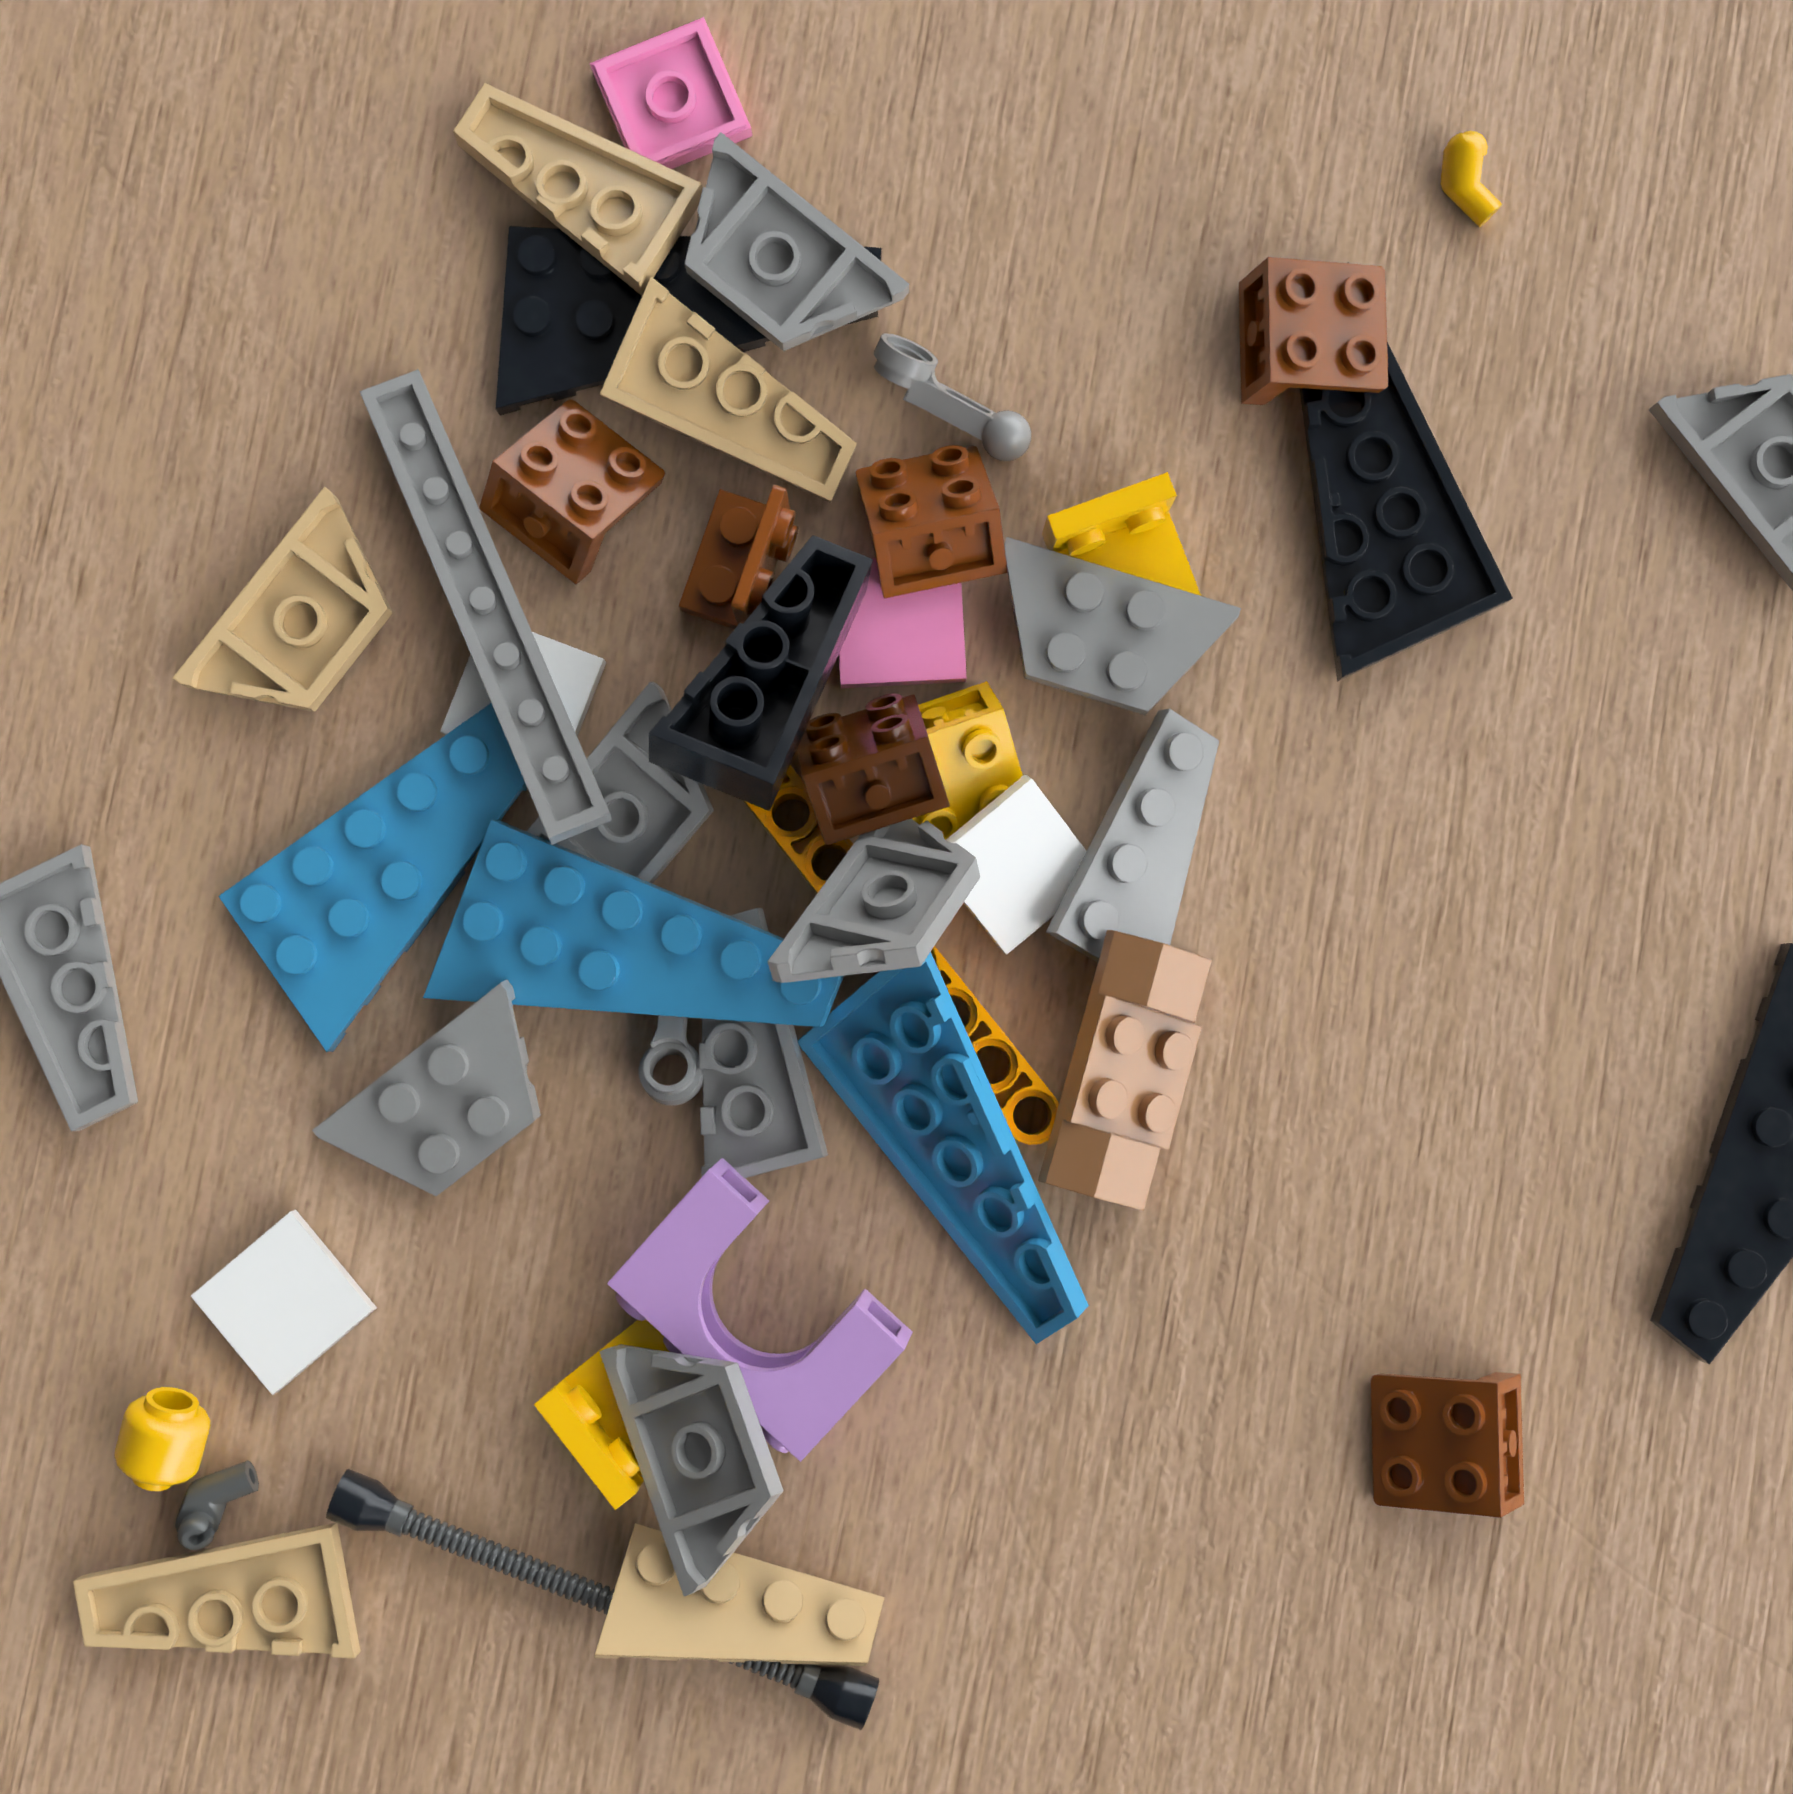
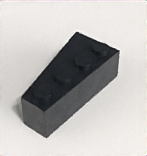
M812 535L763 594L762 602L743 624L741 622L725 640L724 648L704 672L700 671L686 687L684 696L667 717L663 715L649 732V762L770 811L865 596L873 559Z

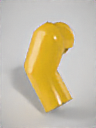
M1470 130L1453 136L1445 147L1440 185L1443 192L1480 228L1498 211L1502 203L1480 182L1483 156L1487 154L1488 146L1482 134Z

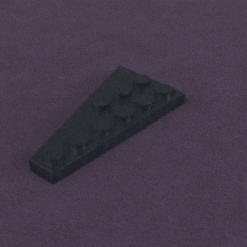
M509 226L495 408L500 416L521 410L520 406L550 398L558 401L577 396L576 391L603 385L642 298V295L561 229ZM679 236L654 276V279L692 312H696L712 325L719 334L738 349L742 348L743 352L766 346L765 342L770 341L767 337L686 272L685 259L691 236ZM864 247L881 261L882 248ZM878 311L866 315L848 324L878 317Z
M1388 342V387L1380 393L1300 388L1337 682L1494 610L1513 599Z
M1792 943L1781 944L1774 963L1775 966H1778L1768 997H1762L1755 1020L1759 1021L1747 1057L1740 1060L1709 1153L1713 1154L1702 1186L1697 1185L1689 1207L1693 1209L1687 1230L1681 1247L1674 1250L1650 1319L1651 1322L1698 1360L1707 1364H1711L1793 1258Z

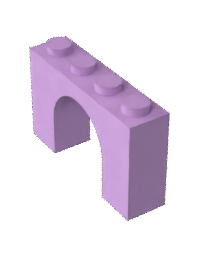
M721 1158L702 1176L607 1284L617 1292V1302L629 1315L640 1321L646 1319L664 1336L663 1342L670 1352L737 1362L765 1440L779 1452L787 1453L789 1451L801 1462L905 1350L913 1332L868 1290L864 1289L816 1341L803 1349L781 1354L766 1353L748 1347L736 1339L724 1326L716 1311L712 1293L713 1276L717 1263L724 1251L765 1207L769 1200L743 1178L727 1161Z

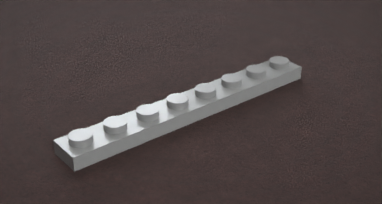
M419 369L359 391L551 845L611 821L612 818Z

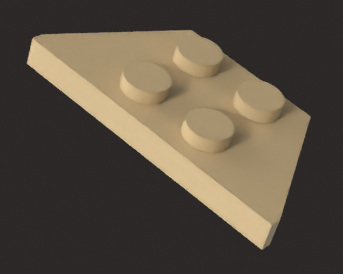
M324 487L173 676V679L191 689L313 712L319 708L393 614L338 498L330 490Z

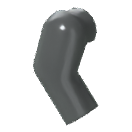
M249 1460L196 1479L189 1485L175 1523L178 1541L184 1548L201 1550L210 1545L214 1539L215 1532L218 1530L227 1503L258 1491V1476Z

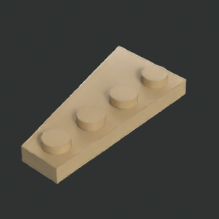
M484 83L453 130L460 148L642 296L650 277L654 278L699 206L702 193L701 182Z
M650 277L601 389L600 396L831 503L857 443L796 393L791 392L749 355L744 354L719 334L712 325L696 312H692L664 286Z
M337 1523L82 1575L73 1581L85 1647L153 1650L188 1647L205 1648V1652L232 1653L235 1650L271 1651V1655L299 1656L301 1653L331 1654L333 1658H355L361 1652Z
M635 1523L594 1658L618 1659V1657L674 1661H679V1659H699L745 1663V1661L780 1662L781 1664L865 1666L869 1661L884 1597L737 1553H733L706 1587L690 1595L683 1596L662 1532Z

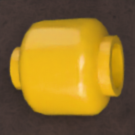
M173 1387L155 1388L149 1391L147 1395L134 1400L128 1405L124 1413L114 1452L118 1468L125 1475L132 1478L136 1486L148 1491H164L172 1485L181 1484L189 1480L198 1472L211 1426L206 1410L199 1405L198 1399L193 1394Z

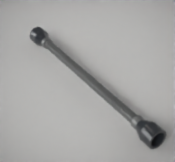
M348 1469L341 1477L333 1493L326 1514L328 1520L356 1531H386L399 1537L402 1534L408 1535L410 1533L411 1538L418 1536V1540L421 1542L426 1539V1544L430 1545L433 1542V1546L436 1548L441 1545V1549L444 1551L449 1548V1553L451 1554L455 1553V1551L459 1557L464 1554L466 1560L472 1557V1562L474 1563L480 1561L482 1566H485L487 1563L489 1569L495 1567L497 1572L503 1570L504 1575L511 1573L512 1578L519 1576L518 1579L520 1581L526 1579L527 1584L534 1582L535 1587L542 1585V1590L546 1591L549 1588L552 1594L557 1591V1595L560 1597L565 1594V1599L569 1600L572 1597L575 1603L580 1600V1604L583 1606L588 1603L590 1609L596 1607V1611L601 1612L604 1610L605 1615L608 1613L615 1589L610 1591L609 1586L602 1588L601 1583L594 1585V1580L587 1582V1578L584 1576L579 1579V1574L576 1573L571 1576L572 1573L569 1570L563 1573L564 1569L561 1567L556 1570V1565L551 1564L550 1567L546 1561L541 1564V1560L538 1558L533 1560L531 1555L525 1557L523 1552L517 1554L516 1549L510 1551L508 1546L502 1548L500 1543L494 1545L493 1540L487 1542L485 1537L479 1539L478 1534L471 1536L470 1531L463 1533L464 1530L462 1528L456 1530L455 1525L448 1527L447 1522L440 1524V1519L436 1518L433 1521V1517L430 1515L425 1518V1514L422 1512L417 1515V1510L413 1509L414 1505L397 1499L376 1479ZM766 1661L736 1662L737 1667L744 1665V1670L752 1668V1673L759 1671V1675L762 1677L767 1674V1678L770 1680L775 1677V1682L777 1683L783 1680L782 1684L785 1686L790 1683V1687L795 1689L794 1693L810 1699L829 1718L858 1730H862L879 1685V1678L851 1667H821L818 1665L781 1664L780 1662Z

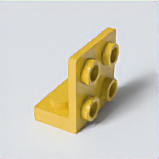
M1168 472L1046 517L1042 536L1048 550L1201 596L1169 513L1177 495Z
M987 681L918 704L950 807L912 819L919 825L929 821L942 831L945 840L1023 776L1004 708Z
M646 1319L644 1321L636 1320L599 1350L602 1351L606 1348L623 1344L670 1352L663 1342L664 1336ZM597 1351L548 1390L534 1403V1406L614 1510H616L638 1492L644 1480L600 1352Z

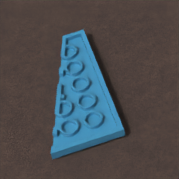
M492 703L218 896L326 1052H334L347 1034L345 1031L364 1005L370 1003L381 988L380 983L402 953L409 950L465 874L464 869L480 849L490 821L501 820L520 793L527 790L526 783Z
M491 820L423 998L477 1002L498 984L507 979L513 986L515 993L512 1005L821 1027L826 1023L844 976L787 983L773 981L767 961L784 938L558 844L551 845L550 841L505 822Z
M931 952L921 967L879 971L829 1013L824 1026L813 1027L798 1040L799 1046L1023 1329L1037 1344L1076 1320L1089 1306Z

